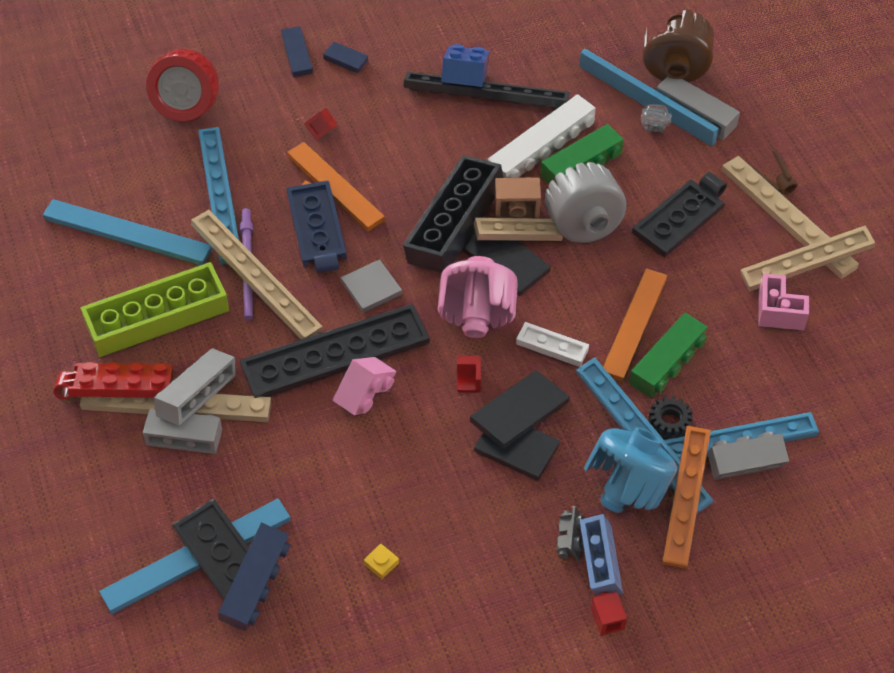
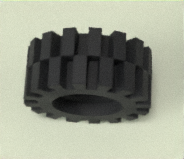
M668 396L663 397V402L659 398L650 409L648 422L662 436L663 440L685 436L687 426L692 424V409H689L688 403L683 405V399L681 398L679 401H675L676 397L672 396L671 400H668ZM671 414L676 416L679 422L668 424L661 417Z

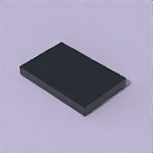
M532 428L508 447L502 449L483 433L474 446V452L538 481L559 447L560 440Z

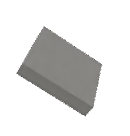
M377 260L341 277V283L362 313L402 295V289L381 260Z

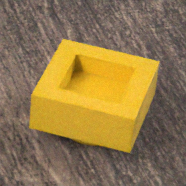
M382 544L378 545L364 559V565L381 579L399 564V558Z

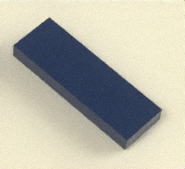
M301 27L282 29L281 36L293 77L313 74Z

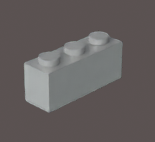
M149 409L143 436L147 446L216 454L222 426L220 417L210 414H192L178 426L157 417L155 409Z
M766 432L760 434L759 438L751 439L750 436H744L736 439V442L728 443L727 440L714 443L707 452L714 480L779 468L789 462L782 433L774 435L773 432Z

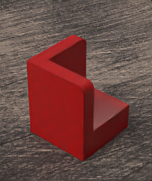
M325 108L306 121L304 125L314 139L318 140L335 128L338 123L328 109Z
M457 356V392L480 393L481 356Z

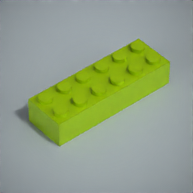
M211 262L80 307L85 325L99 357L229 311L227 294Z

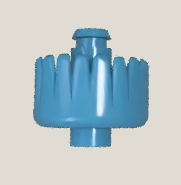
M638 427L634 429L633 433L613 428L607 429L601 434L586 462L584 470L586 472L592 466L594 469H599L603 463L602 469L609 471L615 463L613 471L604 487L606 493L601 494V504L613 512L621 513L627 508L626 505H631L636 498L634 507L637 509H641L645 504V510L658 507L676 474L677 466L674 459L664 449L659 447L661 439L655 434Z

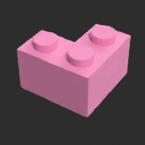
M763 274L759 287L758 326L804 330L809 316V296L786 294V276Z
M376 357L354 359L333 401L353 415L366 413L373 405L372 399L375 393L385 392L392 387L396 371Z

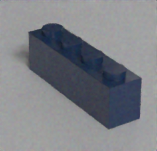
M261 522L219 610L218 620L243 631H247L249 624L255 625L260 613L256 609L260 602L265 603L270 592V588H267L270 579H276L281 568L277 564L281 557L285 558L290 549L291 544L288 543V533Z

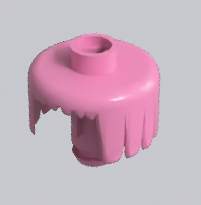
M475 256L465 261L453 263L447 266L441 274L438 313L444 320L446 316V320L449 323H452L455 317V324L457 326H460L461 323L465 324L462 326V330L466 336L482 338L487 334L489 329L486 326L489 324L496 328L499 325V321L500 326H504L506 323H511L515 318L518 288L517 277L509 268L494 263L492 259L487 257Z

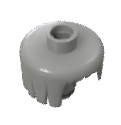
M588 162L587 166L583 163L576 164L577 171L572 167H568L565 170L566 174L558 173L555 177L557 184L552 180L549 184L550 191L547 189L545 193V207L558 231L564 238L576 243H590L606 237L618 227L626 212L627 203L625 195L612 173L603 165H596L593 162Z

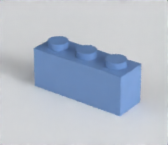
M604 514L580 520L591 590L595 595L602 592L613 593L616 591L618 595L623 594L611 524Z

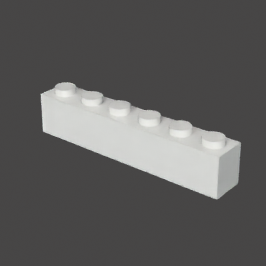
M577 94L489 157L488 161L502 165L504 178H519L526 171L532 170L541 160L547 159L556 149L562 148L571 138L577 137L586 127L589 128L595 121L596 108Z

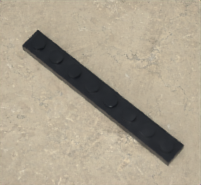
M408 71L403 85L404 88H409L413 91L428 90L431 93L443 92L453 96L467 95L475 99L482 97L490 98L493 101L506 100L514 104L545 105L555 109L569 101L570 92L487 81H484L482 87L441 82L442 76Z

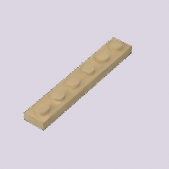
M865 225L741 269V276L750 292L760 287L763 274L784 275L787 279L875 247V241Z

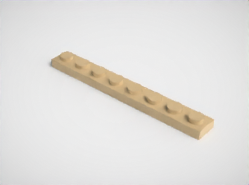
M737 156L722 166V172L801 244L808 246L830 238L742 158ZM851 256L826 264L840 279L855 271L859 265Z
M210 210L191 219V226L301 340L322 332V325Z
M215 394L193 414H210L226 420L268 422L272 402L271 397L254 398V396ZM82 397L80 407L81 410L148 414L149 409H155V399Z

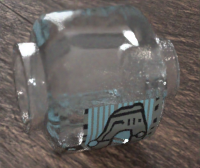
M648 104L646 109L642 108L640 125H644L646 131L663 132L666 126H670L671 113H668L666 106Z

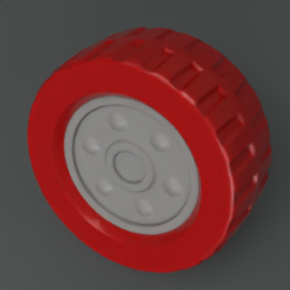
M185 48L175 49L161 56L152 65L146 78V91L152 106L164 117L180 122L193 121L205 114L215 102L219 93V78L215 67L204 55Z

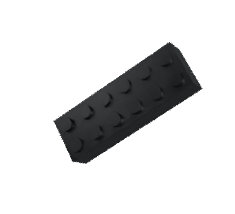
M465 155L461 157L403 244L408 264L442 273L447 266L455 262L475 230V218H483L495 199V179L504 178L501 164Z

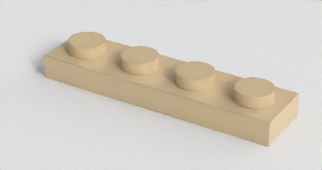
M475 218L474 221L477 240H563V236L552 219Z

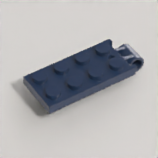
M329 180L286 188L303 267H307L308 263L314 262L316 273L339 270L337 257H342L345 260L347 259V253Z

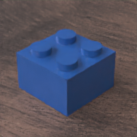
M460 44L449 46L443 57L441 82L482 87L488 71L489 51L484 50L482 47L464 48Z

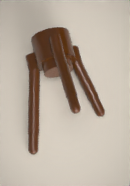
M774 150L773 154L783 172L776 177V184L757 169L752 168L778 192L781 191L784 195L792 193L798 184L790 175L778 152Z

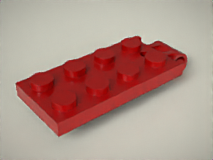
M75 363L74 372L65 371L58 374L53 393L56 398L66 400L70 397L154 398L171 384L173 365H166L164 363Z

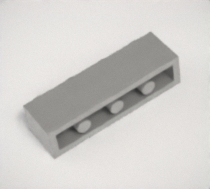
M667 76L657 86L656 91L718 127L717 137L724 140L737 127L740 115L738 110L687 81L672 79Z
M213 348L210 349L154 397L156 416L180 426L236 376L235 357Z

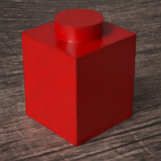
M617 591L613 593L602 592L593 597L591 611L600 636L625 630L627 617Z

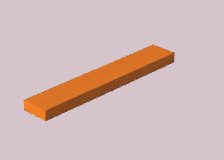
M305 142L287 152L288 158L315 183L329 180L333 200L365 230L369 232L385 221V216Z
M647 268L644 272L603 366L614 380L623 382L667 280L666 274Z
M691 426L686 428L662 562L664 565L687 569L711 430Z

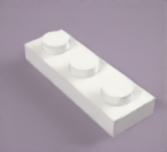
M527 322L524 323L516 339L517 345L581 367L589 350V344Z

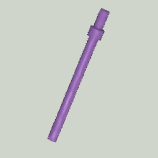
M245 208L242 210L240 233L242 234V244L251 252L253 223L251 222L250 209ZM243 280L244 319L249 321L253 319L252 288Z

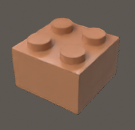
M540 178L495 179V218L539 219L541 204Z

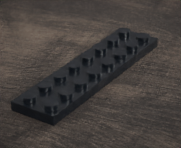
M410 304L240 359V365L254 398L269 397L347 371L354 359L376 357L381 360L429 344L430 338L414 305Z

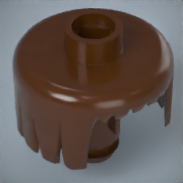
M683 10V13H676L670 17L667 22V31L664 34L662 32L657 37L654 36L651 40H648L647 29H645L643 42V62L645 68L651 75L661 81L667 76L672 79H683L687 82L700 78L709 70L713 61L714 35L712 26L706 18L703 21L701 14L695 13L693 19V12L691 10Z

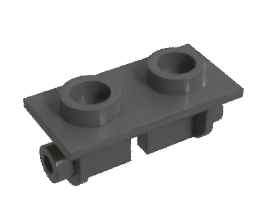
M573 506L572 511L565 510L560 515L559 533H567V535L558 536L556 552L562 559L573 555L576 561H580V551H583L584 548L580 520L585 519V517L581 515L576 506Z

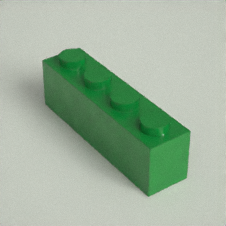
M606 124L541 162L540 176L548 184L552 180L557 184L556 175L560 172L566 174L565 170L568 167H572L577 171L576 164L583 163L586 166L588 162L604 165L609 160L621 155L624 139L611 126Z
M684 313L631 370L629 384L651 399L657 392L661 393L667 386V381L671 377L675 378L678 375L683 363H688L692 359L694 351L704 346L707 341L706 332L708 326Z

